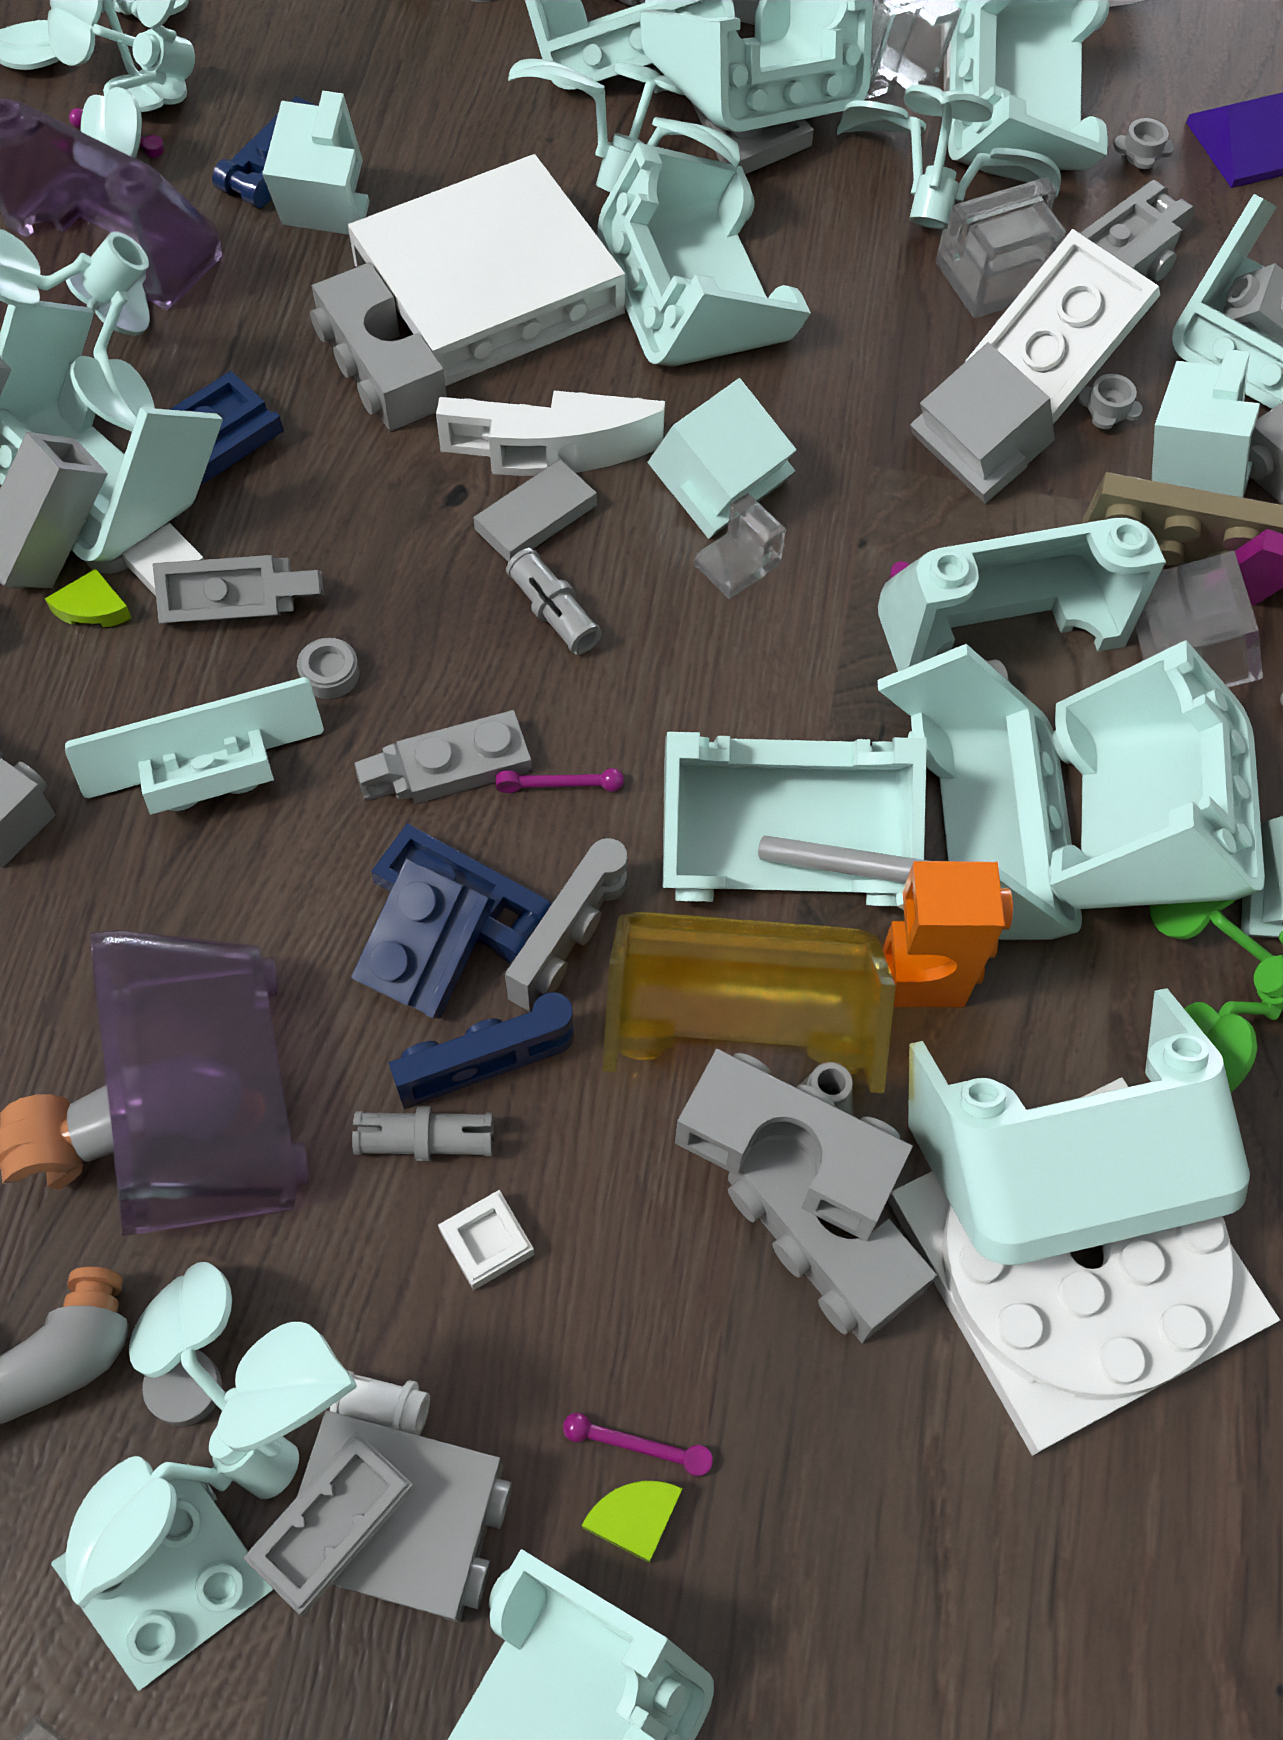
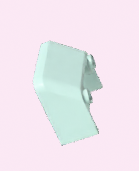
M525 0L542 59L565 65L592 78L596 82L620 75L613 71L616 63L640 66L652 64L642 47L640 11L662 8L674 10L678 14L708 18L735 17L732 0H650L588 22L581 0ZM552 81L555 85L563 89H578L563 83Z
M1253 194L1178 319L1173 330L1172 341L1177 354L1184 360L1193 363L1221 366L1226 349L1250 352L1245 394L1273 409L1283 402V346L1251 322L1242 324L1222 313L1227 301V292L1234 279L1264 267L1248 258L1247 255L1277 206Z
M39 301L32 308H22L8 304L0 332V358L12 370L0 395V484H3L26 432L76 438L108 475L71 550L85 561H111L187 510L193 504L223 419L216 413L140 407L126 452L123 454L92 426L96 413L80 399L70 376L72 364L82 355L94 312L88 307Z
M967 644L879 679L878 691L911 716L912 731L909 732L908 738H927L926 767L940 777L948 861L998 862L1001 888L1010 889L1013 900L1011 927L1009 930H1003L998 940H1053L1077 933L1082 924L1081 909L1074 908L1067 901L1059 900L1053 893L1047 877L1048 868L1051 866L1052 853L1065 845H1072L1060 757L1053 746L1052 733L1054 731L1045 714ZM900 892L896 894L897 906L904 910L903 894Z
M1168 988L1154 992L1145 1074L1151 1082L1026 1110L1013 1090L992 1079L976 1078L948 1085L924 1042L920 1041L909 1044L908 1127L972 1245L980 1255L995 1263L1018 1265L1229 1215L1244 1205L1250 1171L1222 1056Z

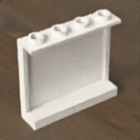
M535 154L348 224L355 266L359 267L366 263H371L394 296L395 307L412 333H419L443 367L446 386L625 313V272Z

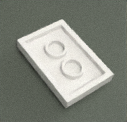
M1072 229L966 361L989 342L1050 397L1054 424L1160 296L1159 286Z

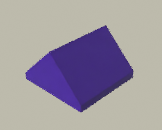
M1283 92L1189 114L1186 121L1187 125L1231 188L1283 176Z

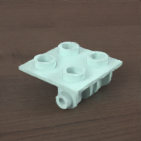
M182 1479L170 1481L169 1483L176 1491L177 1506L172 1527L163 1543L138 1570L122 1582L97 1594L85 1609L82 1608L138 1691L273 1590L243 1559L248 1550L214 1502L217 1498L208 1483ZM65 1552L52 1561L51 1565L69 1589L66 1576Z

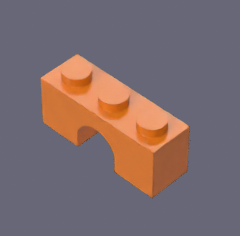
M913 861L902 892L905 921H892L883 945L887 1007H965L975 985L982 984L985 965L988 959L996 957L998 939L1002 931L1009 930L1013 918L1011 891L1009 888H1001L998 862Z

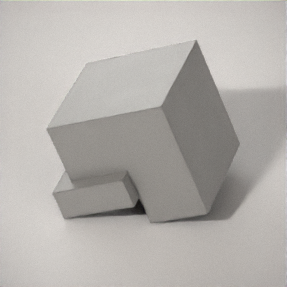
M989 342L920 402L922 414L910 424L912 434L985 504L1028 467L1027 464L1055 440L1050 397Z

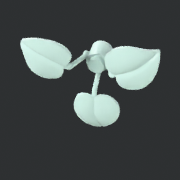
M103 0L101 12H106L112 30L123 33L116 12H121L124 15L132 14L131 7L134 0ZM176 0L170 15L184 10L189 0ZM48 20L30 21L0 29V64L13 69L30 70L45 67L59 61L50 44ZM117 42L128 74L117 76L107 83L149 73L143 69L138 71L133 63L128 46ZM166 77L164 85L150 83L127 89L138 101L141 112L155 110L162 107L163 104L172 105L180 103L187 95L185 80Z
M50 0L51 10L48 13L49 40L54 54L62 63L73 67H80L85 64L93 53L96 34L133 47L135 61L144 71L149 72L106 83L104 86V96L92 95L87 99L81 118L82 144L93 166L112 182L125 187H133L132 172L140 144L142 117L138 101L127 89L150 83L164 85L166 77L185 80L192 73L195 64V53L190 41L176 36L174 30L162 26L170 16L176 0H134L131 7L132 14L143 25L151 28L139 33L136 37L97 24L101 15L103 0Z
M524 59L515 63L510 69L508 81L519 77H538L578 88L594 98L596 102L598 145L595 155L603 157L596 185L609 192L613 189L637 142L644 144L638 138L653 91L654 93L669 90L684 95L665 75L661 76L651 68L635 64L616 63L613 70L615 73L645 82L646 84L629 136L614 133L613 141L608 142L605 87L602 84L572 68L553 61ZM658 117L653 119L652 125L657 126L647 145L657 147L665 135H686L712 148L725 157L735 169L738 168L740 161L738 143L724 133L694 123Z
M920 84L910 85L906 88L904 102L907 107L919 114L942 117L934 165L926 167L924 175L921 134L925 133L927 126L924 121L909 116L908 112L901 107L885 103L855 100L845 106L838 125L837 135L855 131H892L911 134L914 178L911 194L915 196L909 220L917 225L934 229L949 228L955 202L963 203L966 189L978 170L1039 185L1051 192L1055 197L1059 193L1061 174L1054 161L1042 154L1020 149L994 148L990 154L978 153L960 183L955 181L956 171L944 167L952 118L967 122L989 121L992 118L993 105L979 96L955 90L943 92L937 87Z
M0 229V301L16 307L32 308L40 300L38 288L49 290L66 281L71 292L82 302L86 303L88 308L95 311L99 319L104 323L93 350L94 358L80 356L71 366L70 376L75 391L87 407L112 424L133 431L140 407L155 408L154 402L146 383L130 364L120 359H108L107 346L113 330L122 334L137 336L142 334L149 326L150 316L145 294V270L149 266V260L146 253L129 236L120 232H111L91 257L81 253L72 264L52 275L42 276L40 275L39 263L28 247L14 235Z
M199 1262L187 1269L184 1276L174 1279L151 1301L140 1316L132 1332L129 1342V1356L134 1369L151 1378L168 1373L181 1361L187 1373L222 1410L218 1426L214 1430L209 1442V1452L213 1456L214 1466L213 1468L165 1462L159 1465L153 1472L151 1465L139 1456H134L113 1467L92 1487L75 1515L69 1533L65 1558L66 1576L71 1597L77 1605L84 1609L97 1594L122 1582L138 1570L163 1543L172 1527L177 1506L176 1491L169 1483L170 1481L182 1479L209 1483L219 1491H224L234 1481L260 1499L275 1497L289 1485L299 1464L297 1447L283 1436L313 1419L357 1388L354 1378L338 1361L328 1342L318 1331L303 1322H289L271 1330L247 1351L236 1371V1388L225 1392L199 1363L195 1351L214 1341L223 1332L231 1312L232 1294L229 1282L224 1274L210 1263Z

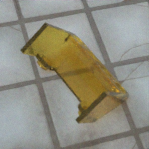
M650 912L623 914L618 917L609 966L602 1071H617L619 1050L626 1057L646 1060L657 1058L660 1055V1050L672 1047L675 1037L806 1047L808 1056L818 1061L819 1065L827 1062L838 1063L844 1066L850 1075L858 1073L859 1068H863L870 1092L884 1093L896 984L877 936L863 930Z

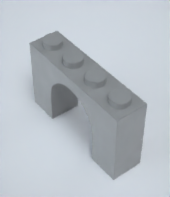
M1 358L0 395L12 370ZM26 432L4 482L0 487V583L3 586L13 589H23L24 587L53 588L108 475L76 438Z

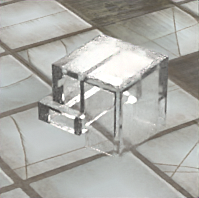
M873 0L871 77L869 90L864 100L894 91L897 82L904 88L915 84L928 86L935 84L962 9L949 0Z
M1047 177L952 206L948 228L942 231L936 264L973 318L1009 308L1064 240L1066 230L1051 211L1057 190Z
M1235 551L1162 570L1135 625L1143 660L1187 640L1227 687L1263 679L1259 629Z

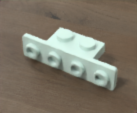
M302 677L73 739L65 743V753L81 793L85 798H92L141 784L142 795L149 813L152 815L166 810H185L195 805L198 801L226 793H245L253 790L259 784L273 781L266 749L319 735L324 731L310 680Z

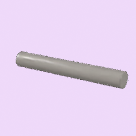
M766 835L761 838L758 848L759 858L764 861L899 883H906L913 861H928Z

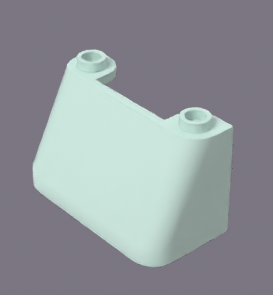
M760 0L755 15V37L741 39L736 31L740 30V18L728 16L708 18L678 14L674 10L662 8L640 11L641 42L647 58L714 125L724 130L743 132L844 111L845 106L849 102L865 99L871 77L873 0Z
M1108 0L954 1L951 15L950 90L979 96L989 101L994 109L992 118L985 122H967L952 118L948 141L949 156L952 160L970 166L978 153L990 154L994 148H1010L1042 154L1054 161L1059 170L1085 171L1107 156L1108 136L1104 121L1091 116L1081 121L1082 42L1104 24L1109 13Z
M637 142L603 205L598 221V238L625 272V308L648 361L657 365L675 367L791 340L802 328L811 312L798 288L782 285L777 287L767 298L738 236V233L745 222L749 220L754 209V196L742 167L738 166L735 169L732 164Z
M1112 518L943 547L927 552L884 584L878 603V614L898 671L952 650L955 641L951 630L952 627L1052 610L1061 633L1070 632L1075 626L1087 630L1096 637L1094 644L1098 652L1126 646L1166 561L1149 528L1139 521L1129 518Z
M1187 640L1056 703V730L1052 733L1053 746L1063 762L1067 764L1072 763L1083 775L1081 850L1075 845L1069 844L1056 849L1052 853L1051 866L1047 871L1050 887L1059 900L1067 901L1076 909L1237 900L1262 890L1265 876L1253 729L1249 717L1239 700Z
M667 732L664 758L663 888H675V901L713 902L714 889L865 892L866 905L897 906L896 894L903 892L905 883L764 861L759 858L758 848L761 838L766 835L924 860L927 738L894 737L892 742H872V746H870V739H857L854 742L730 739V736H717L714 742H709L708 737H700V732Z
M521 1549L510 1569L502 1573L495 1582L489 1598V1607L491 1609L490 1626L495 1634L504 1639L505 1642L448 1740H695L708 1714L714 1694V1680L710 1673L668 1638Z

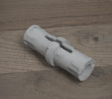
M526 548L516 553L508 562L506 573L510 578L514 579L532 601V612L541 622L548 621L566 642L569 650L575 653V655L583 654L593 648L602 636V629L592 621L575 600L576 591L566 580H558L541 560L536 550Z
M417 1106L416 1113H364V1111H355L353 1126L358 1127V1131H352L354 1155H362L363 1153L414 1154L416 1161H431L432 1154L484 1155L490 1157L493 1154V1141H491V1136H494L493 1112H486L485 1114L433 1113L431 1106Z

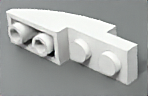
M554 391L551 408L527 404H508L477 401L474 399L439 397L436 419L441 452L489 456L492 474L536 476L560 459L575 473L609 467L639 458L658 448L664 434L665 401L595 395L582 392Z

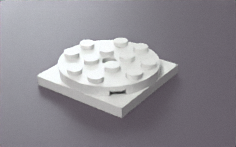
M1121 1077L1083 1097L1127 1088L1128 1085ZM933 1171L891 1191L887 1200L914 1249L937 1274L933 1280L935 1286L1032 1456L1280 1321L1230 1244L1229 1235L1222 1216L1103 1244L1102 1267L1096 1269L1084 1268L1077 1264L1071 1257L1070 1252L1018 1265H1004L990 1261L976 1251Z

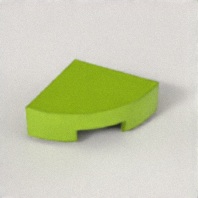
M96 569L45 598L52 613L69 624H76V622L101 623L102 627H111L132 618L126 604Z
M640 1481L619 1487L603 1497L592 1508L582 1524V1529L650 1563L682 1492V1488L659 1481Z

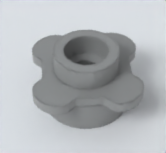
M1141 118L1133 121L1129 126L1127 135L1117 136L1114 141V149L1119 153H1125L1127 160L1141 169H1150L1159 158L1171 156L1174 145L1170 140H1167L1169 133L1165 125L1150 118Z
M1119 374L1100 376L1095 380L1093 387H1084L1077 397L1078 403L1087 407L1093 418L1092 423L1101 429H1110L1114 424L1125 419L1130 421L1137 420L1142 412V405L1134 401L1137 394L1135 385L1128 378Z

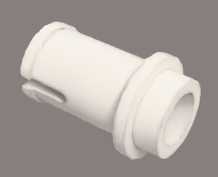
M348 1371L354 1378L357 1388L330 1406L331 1412L415 1435L421 1434L429 1411L430 1394L419 1391L417 1382L409 1380L404 1386H399L356 1375L354 1372Z

